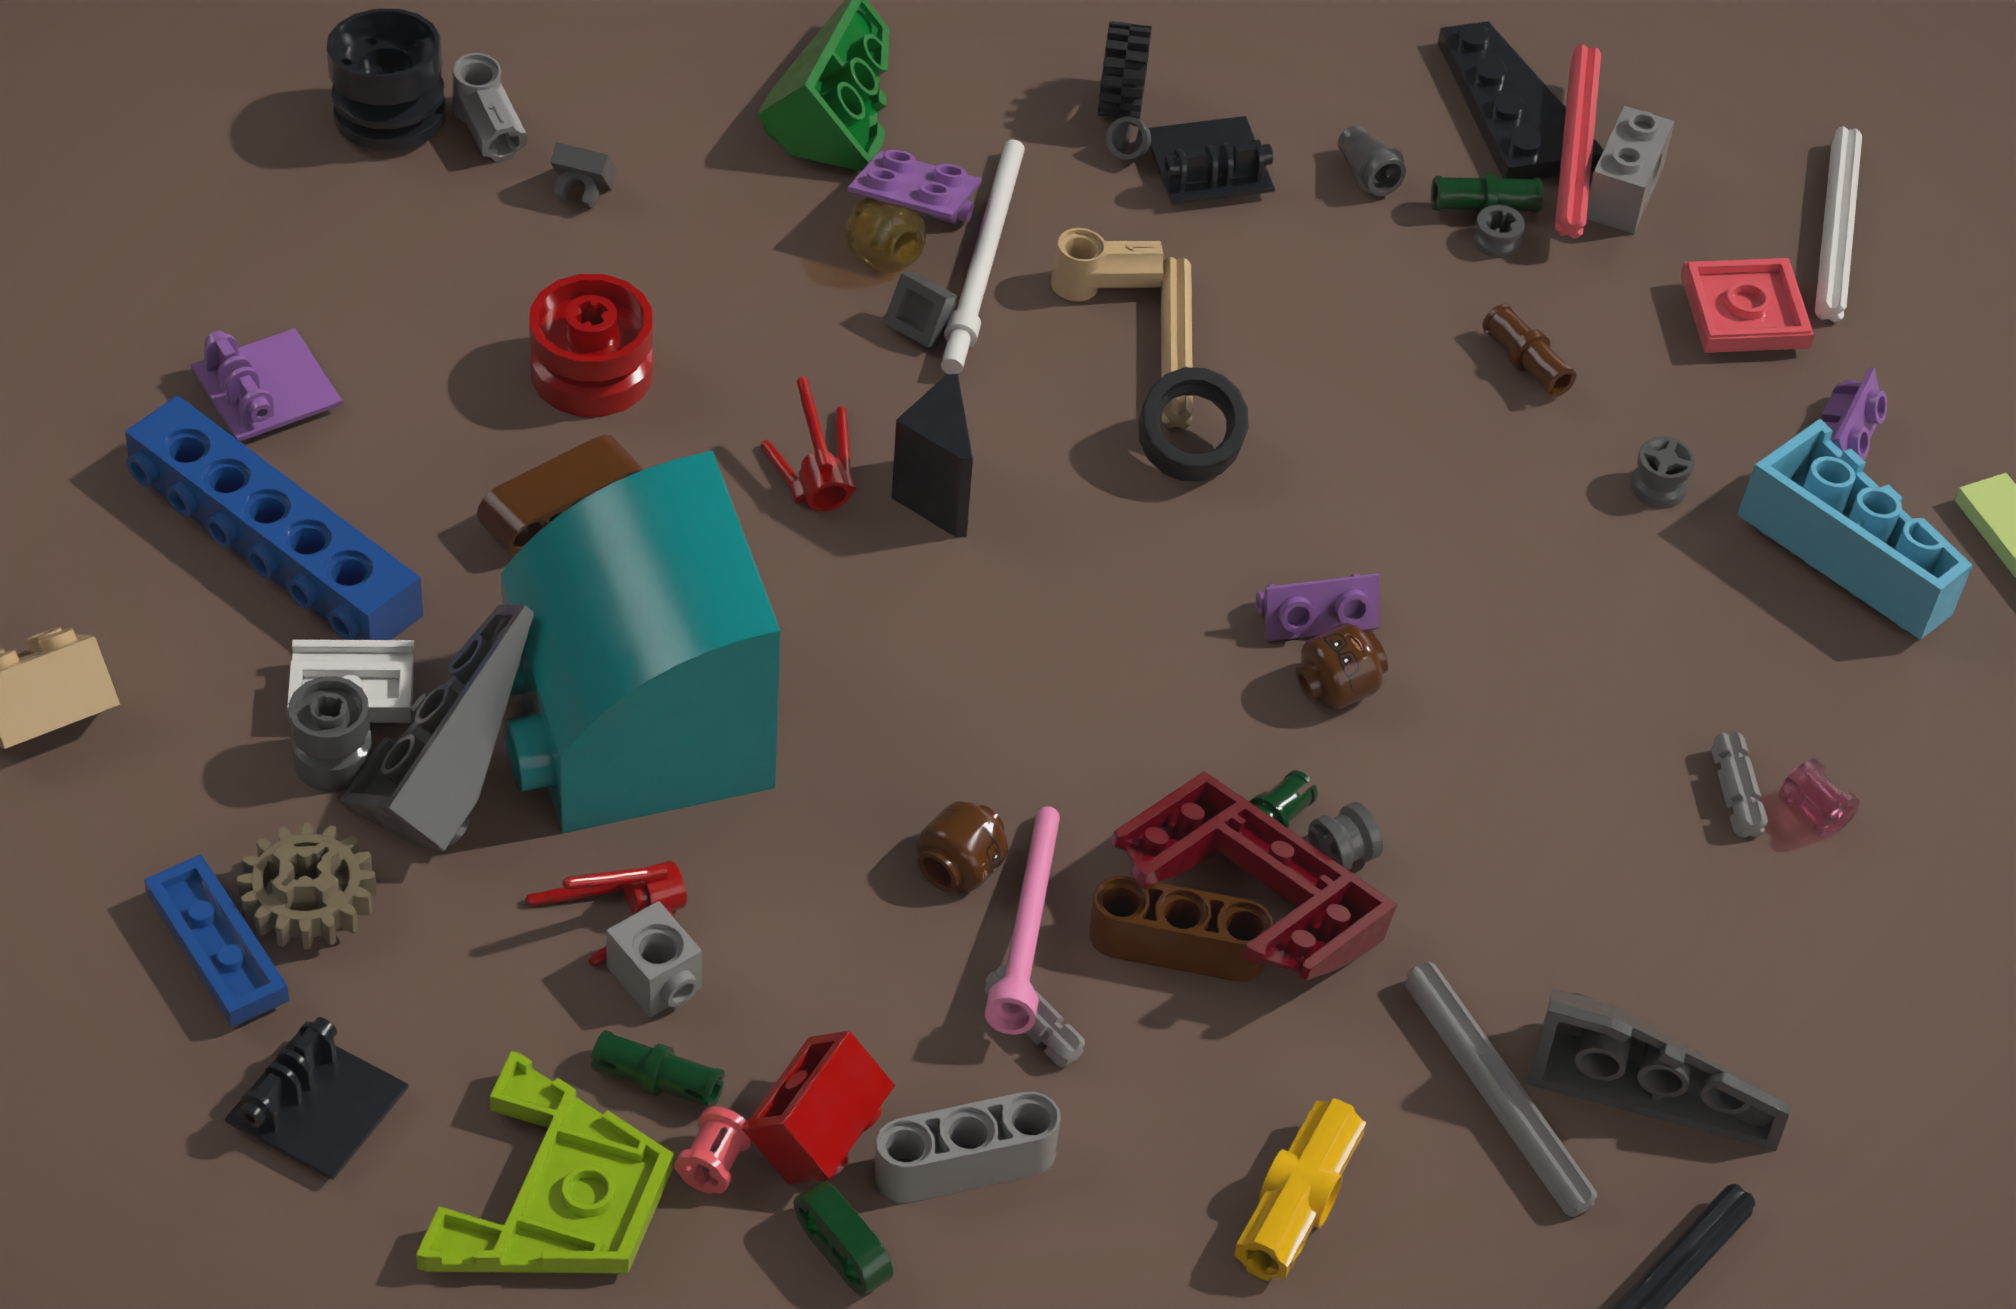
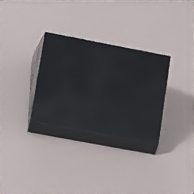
M946 374L896 419L891 498L954 537H967L973 455L958 374Z

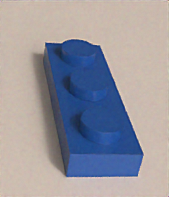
M202 854L144 879L147 897L231 1028L289 1001L287 984Z

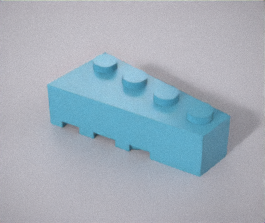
M1819 419L1755 464L1737 515L1757 528L1762 534L1770 537L1804 560L1809 566L1817 569L1848 590L1853 596L1861 599L1895 622L1900 628L1921 640L1953 615L1973 565L1924 518L1912 519L1902 509L1901 502L1903 497L1889 484L1879 487L1863 472L1866 462L1851 448L1842 452L1830 440L1833 430Z

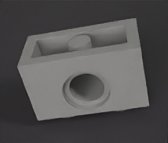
M1628 106L1623 107L1593 173L1589 191L1587 220L1631 234L1635 233L1664 168L1675 121L1647 111L1637 110Z

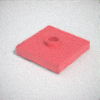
M1789 258L1684 262L1681 279L1704 353L1811 348L1814 333Z

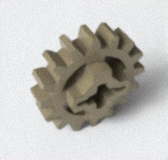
M307 822L303 824L301 834L294 836L283 826L278 828V842L273 844L262 838L256 841L258 857L244 855L242 858L243 875L237 876L239 899H241L243 917L245 920H255V929L259 936H263L273 929L276 930L277 945L284 947L292 936L300 937L303 949H310L313 944V937L323 936L328 944L333 945L336 943L335 930L342 927L346 931L355 933L358 930L357 914L370 916L372 912L371 896L376 895L377 890L375 872L372 871L371 855L369 851L359 852L358 838L354 835L345 838L341 842L337 841L336 826L330 825L324 830L322 835L313 833L311 823ZM346 876L349 882L345 891L342 892L341 879ZM272 879V892L267 894L265 890L268 882Z

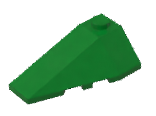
M844 0L771 89L757 113L769 137L779 142L790 156L862 171L880 151L884 143L885 128L877 123L878 112L886 107L887 95L879 89L880 75L888 70L890 28L868 0Z

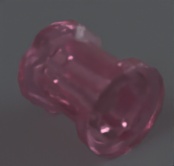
M1813 758L1800 764L1788 775L1779 790V798L1786 804H1796L1814 822V832L1821 838H1828L1839 832L1849 823L1858 811L1860 800L1851 792L1843 793L1825 776V766L1818 759Z

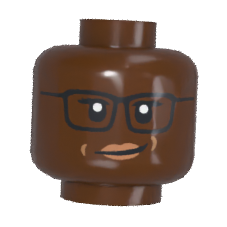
M1344 623L1305 642L1301 649L1302 666L1296 668V677L1303 693L1309 700L1318 698L1327 708L1341 710L1375 694L1381 688L1383 673L1388 671V661L1379 639L1371 630L1366 629L1362 631L1357 625Z
M956 801L948 805L921 831L918 837V866L924 877L942 891L951 892L955 890L969 893L979 888L1004 862L1008 853L1007 837L1004 833V824L995 811L984 805L978 806L971 802Z

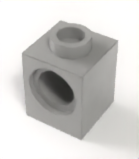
M660 901L606 930L607 968L649 1018L668 1007L683 1005L698 990L702 989V950Z

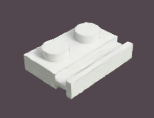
M414 640L292 641L293 654L290 666L288 703L294 691L305 682L318 677L337 676L349 679L363 689L368 698L370 723H411L413 668L415 663ZM287 704L288 719H289V704Z

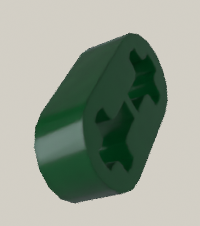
M822 1181L794 1198V1211L802 1229L855 1293L860 1296L866 1295L892 1279L894 1274L893 1266L885 1247L831 1183Z

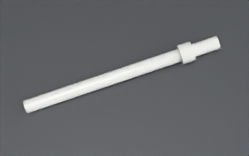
M1008 140L1004 144L958 307L948 318L944 332L947 345L941 363L942 370L947 374H960L962 372L968 349L975 345L981 327V320L978 317L1025 151L1024 145L1018 140Z

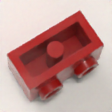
M850 1030L808 1037L742 1130L788 1184L827 1181L840 1173L849 1160L848 1152L860 1135L879 1119L882 1113L880 1107L895 1085Z

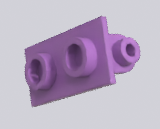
M1869 367L1862 383L1848 379L1837 384L1822 413L1823 422L1833 430L1830 440L1842 452L1851 448L1863 460L1868 455L1870 439L1877 424L1884 422L1887 413V397L1884 391L1879 390L1875 368Z
M1357 573L1351 574L1350 577L1277 586L1275 584H1268L1265 587V591L1256 593L1258 613L1260 615L1265 614L1266 642L1317 636L1344 623L1357 625L1361 630L1379 628L1380 575L1378 573L1359 575Z

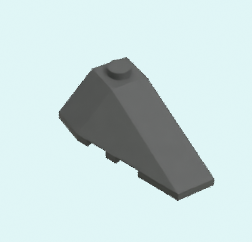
M498 605L451 660L449 665V673L453 675L446 684L436 687L428 695L423 692L411 706L412 711L416 713L415 721L396 743L387 736L381 741L339 802L347 809L417 847L445 851L447 846L457 842L466 832L470 824L469 813L479 800L534 612L526 605Z
M1552 989L1528 1081L1529 1085L1777 1151L1790 1114L1791 1104L1613 1004L1594 1000L1580 993L1571 994Z

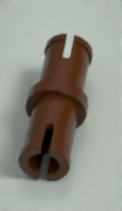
M1500 304L1490 310L1483 320V329L1509 353V362L1519 371H1527L1547 391L1546 393L1549 396L1558 397L1566 393L1576 381L1577 374L1570 365H1567L1550 348L1549 338L1540 330H1532L1514 313L1508 304Z

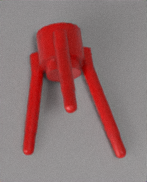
M801 376L797 379V385L815 452L807 455L802 460L798 478L769 440L762 441L761 448L790 487L796 504L807 501L808 506L815 511H831L843 506L849 500L851 494L856 491L851 475L847 410L843 406H839L836 409V458L827 451L808 380L806 377Z
M672 860L644 868L566 877L563 880L562 888L528 894L525 898L526 904L535 906L624 891L627 904L633 914L660 901L672 916V911L684 908L687 903L686 888L682 874ZM607 946L589 957L588 961L591 966H598L607 960Z

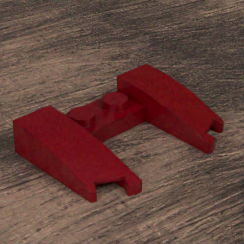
M1205 771L1116 829L1111 840L1115 848L1126 852L1134 865L1131 875L1142 888L1180 875L1220 852L1236 866L1253 875L1280 894L1289 903L1297 906L1295 910L1246 944L1241 958L1254 964L1260 965L1262 961L1299 974V978L1304 980L1333 972L1356 960L1381 943L1385 938L1398 905Z

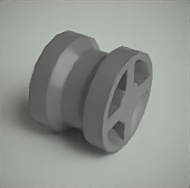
M1654 437L1644 442L1638 454V467L1635 469L1632 477L1631 487L1634 495L1641 502L1651 507L1670 508L1680 504L1686 497L1689 484L1688 478L1694 469L1695 456L1692 450L1684 442L1671 437Z
M1352 802L1343 806L1339 811V815L1334 818L1323 815L1314 819L1309 824L1308 835L1310 844L1347 870H1350L1353 862L1357 860L1370 862L1382 855L1383 840L1379 826L1370 811L1360 802Z

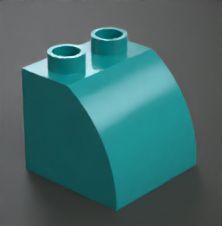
M713 451L674 459L641 470L602 488L556 517L514 556L500 574L502 605H526L534 612L510 692V696L518 695L524 716L504 721L507 753L512 774L520 792L543 787L548 788L562 834L775 788L781 631Z

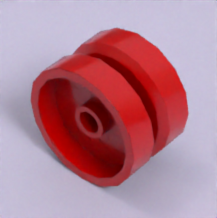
M577 274L559 279L539 292L530 307L529 315L531 382L539 397L556 410L579 417H605L625 411L644 398L653 382V309L644 293L628 281L606 274Z

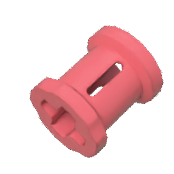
M712 1106L706 1108L698 1119L700 1130L691 1147L682 1150L674 1162V1169L681 1176L682 1180L692 1188L706 1194L723 1193L731 1182L729 1171L739 1152L746 1151L752 1144L750 1138L742 1130L747 1121L736 1112L724 1107ZM723 1128L727 1130L725 1135L720 1132ZM704 1166L709 1169L708 1172H703Z

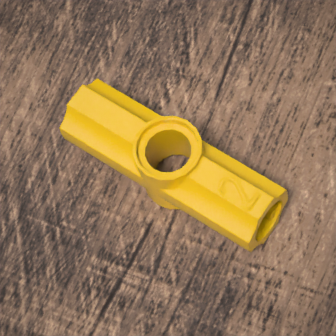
M1332 1098L1329 1101L1316 1100L1312 1109L1309 1110L1302 1127L1299 1128L1289 1150L1281 1149L1278 1152L1264 1180L1259 1196V1204L1236 1244L1234 1257L1243 1263L1248 1273L1265 1281L1273 1278L1285 1279L1289 1271L1292 1270L1293 1264L1301 1253L1313 1227L1320 1229L1326 1221L1338 1195L1343 1178L1342 1173L1363 1137L1366 1122L1357 1115L1354 1107L1336 1098Z

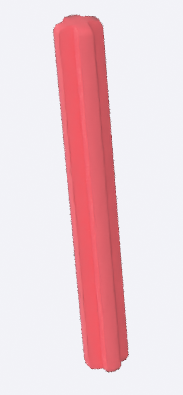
M1584 44L1574 48V54L1570 62L1555 218L1556 232L1560 236L1569 235L1573 239L1583 234V227L1587 221L1601 64L1600 50L1596 46L1588 48Z

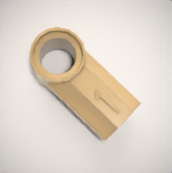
M1085 228L1068 229L1058 238L1051 275V287L1060 297L1077 302L1091 299L1096 295L1099 288L1161 287L1164 275L1161 241H1104L1098 233Z

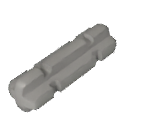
M1722 732L1715 736L1711 751L1715 765L1720 768L1717 773L1727 809L1733 813L1729 816L1733 831L1740 838L1750 835L1758 837L1764 833V826L1767 824L1768 819L1764 805L1758 801L1761 798L1752 762L1749 757L1745 756L1749 754L1745 738L1739 732L1730 734Z
M1006 964L991 972L986 978L985 993L987 995L991 987L1005 977ZM1035 990L1039 998L1036 1019L1033 1027L1025 1033L1039 1047L1047 1046L1044 1053L1056 1065L1063 1068L1068 1067L1084 1053L1085 1040L1071 1025L1065 1024L1062 1026L1061 1023L1064 1018Z

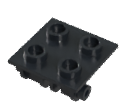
M1246 116L1149 128L1151 133L1150 149L1172 205L1275 192V186L1266 165L1273 164L1272 147L1270 144H1261L1259 139H1255Z
M318 1017L314 1022H305L300 1027L297 1034L278 1053L275 1060L268 1065L264 1073L246 1091L241 1100L226 1116L225 1122L334 1180L406 1092L409 1084L336 1046L334 1037L337 1035V1029L327 1019Z

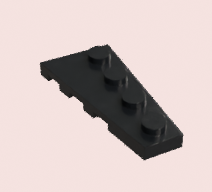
M1489 21L1440 28L1438 38L1440 50L1502 178L1533 179L1560 175L1566 114L1565 105ZM1595 139L1591 171L1595 170L1604 151Z

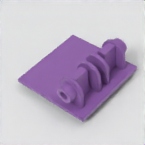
M887 150L885 152H878L848 186L847 192L873 198L874 203L898 209L904 207V211L907 212L916 210L919 211L921 216L931 214L930 218L957 225L959 220L969 222L974 202L968 199L979 187L982 178L968 175L965 169L957 165L938 164L935 166L917 161L914 155L906 151Z
M296 328L239 348L237 341L232 335L225 334L223 331H214L204 341L205 360L190 364L193 373L233 437L239 441L343 405L339 394Z

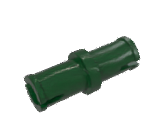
M1481 173L1479 178L1435 176L1431 184V205L1434 211H1440V209L1478 210V213H1480L1482 209L1488 206L1504 205L1517 211L1538 213L1543 204V184L1540 178L1504 179L1496 178L1494 173Z
M604 1030L598 1037L592 1051L591 1058H594L591 1062L592 1070L603 1071L641 1084L642 1091L653 1096H658L661 1092H665L708 1108L716 1105L724 1087V1081L722 1080L725 1077V1071L723 1069L712 1068L676 1056L673 1047L658 1043L653 1048Z

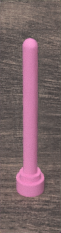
M1050 806L1039 809L1035 817L1005 977L1000 979L989 990L985 1008V1019L988 1024L995 1030L1005 1034H1022L1030 1030L1035 1023L1039 998L1030 983V976L1060 821L1058 811Z

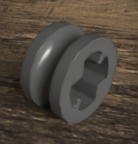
M1492 205L1482 209L1478 214L1473 241L1475 246L1482 253L1491 257L1503 258L1515 254L1521 246L1522 234L1524 232L1525 221L1523 216L1517 210L1504 205Z

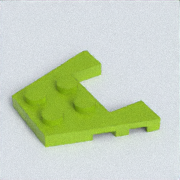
M511 1051L490 1095V1110L547 1127L548 1130L506 1223L501 1225L438 1206L416 1253L417 1269L426 1272L628 1274L673 1170L674 1153L607 1110L604 1114L600 1113L577 1098L576 1089L558 1077L551 1081L532 1068V1061L521 1053Z

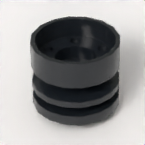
M372 9L356 13L335 26L328 35L326 50L329 78L333 83L331 97L334 104V123L340 134L355 145L373 150H400L419 145L435 136L445 123L446 98L444 96V80L441 77L443 65L441 38L434 24L417 13L402 9Z

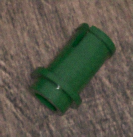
M1293 770L1266 795H1256L1249 802L1288 828L1289 822L1317 800L1318 791L1317 787L1312 785L1300 795L1297 791L1308 783L1311 778L1301 771Z

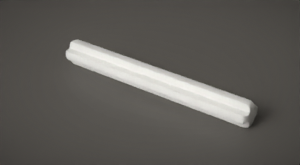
M1844 126L1834 131V139L1831 142L1815 304L1816 316L1820 320L1830 319L1834 323L1844 318V310L1847 308L1862 134L1856 128L1848 130Z

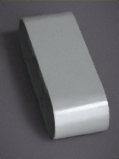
M1033 1091L1020 1092L890 1121L880 1129L876 1138L875 1186L879 1193L890 1201L912 1203L1032 1177L1046 1172L1053 1165L1056 1157L1061 1121L1060 1109L1055 1101L1047 1095ZM1023 1132H1031V1133H1034V1134H1037V1135H1026V1134H1022V1133H1023ZM967 1145H968V1146L975 1147V1148H974V1149H965V1148H961V1147H959V1146H967ZM897 1159H908V1160H911V1161H913V1162H904V1163H903V1162L896 1161V1160H897Z

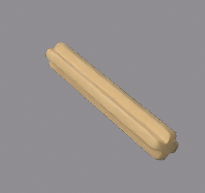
M1168 257L1163 261L1164 275L1161 285V378L1165 374L1183 367H1193L1191 263L1184 257L1177 260L1173 257ZM1179 396L1172 399L1164 407L1162 422L1167 428L1170 429L1177 426L1185 429L1191 425L1193 396Z

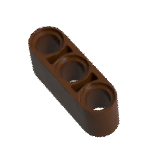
M602 435L497 486L482 499L478 506L477 517L480 523L506 552L514 558L540 530L560 514L602 488L644 469L614 437Z
M1114 876L1101 882L1094 892L1089 939L1096 950L1112 958L1230 981L1245 982L1258 977L1266 966V963L1262 961L1258 965L1242 959L1241 956L1245 945L1273 926V919L1266 908L1251 900L1163 883H1155L1142 888L1132 877Z

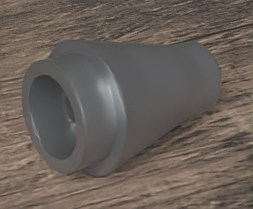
M1358 125L1348 127L1341 133L1338 139V148L1345 155L1355 179L1363 191L1377 196H1384L1394 192L1402 184L1406 175L1403 155L1399 150L1367 133L1363 127Z

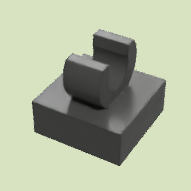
M558 142L555 144L550 163L559 175L554 185L556 197L559 201L566 202L568 192L572 186L584 185L585 192L582 202L586 208L592 209L599 199L598 187L612 190L617 173L615 165L608 154Z
M913 271L901 273L883 323L927 348L938 345L945 325H947L949 315L955 308L957 295Z

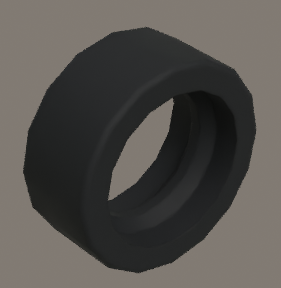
M1183 367L1165 374L1150 388L1138 420L1139 442L1147 459L1163 474L1181 481H1204L1222 474L1237 459L1249 429L1248 407L1240 390L1224 375L1207 368ZM1182 395L1199 396L1212 401L1223 412L1226 418V434L1223 441L1213 451L1205 454L1187 453L1175 448L1164 438L1160 428V416L1164 407L1172 399Z

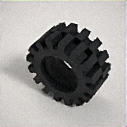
M1115 21L1109 22L1099 94L1098 116L1118 119L1121 117L1140 119L1152 26Z

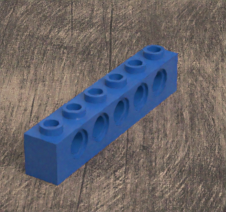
M175 396L125 431L128 451L127 467L139 484L144 487L151 486L168 499L177 513L183 517H192L208 530L212 538L219 545L225 548L230 546L247 559L258 575L266 579H273L289 592L293 600L300 607L306 610L312 609L328 621L333 630L342 639L392 640L423 616L421 577L180 396Z

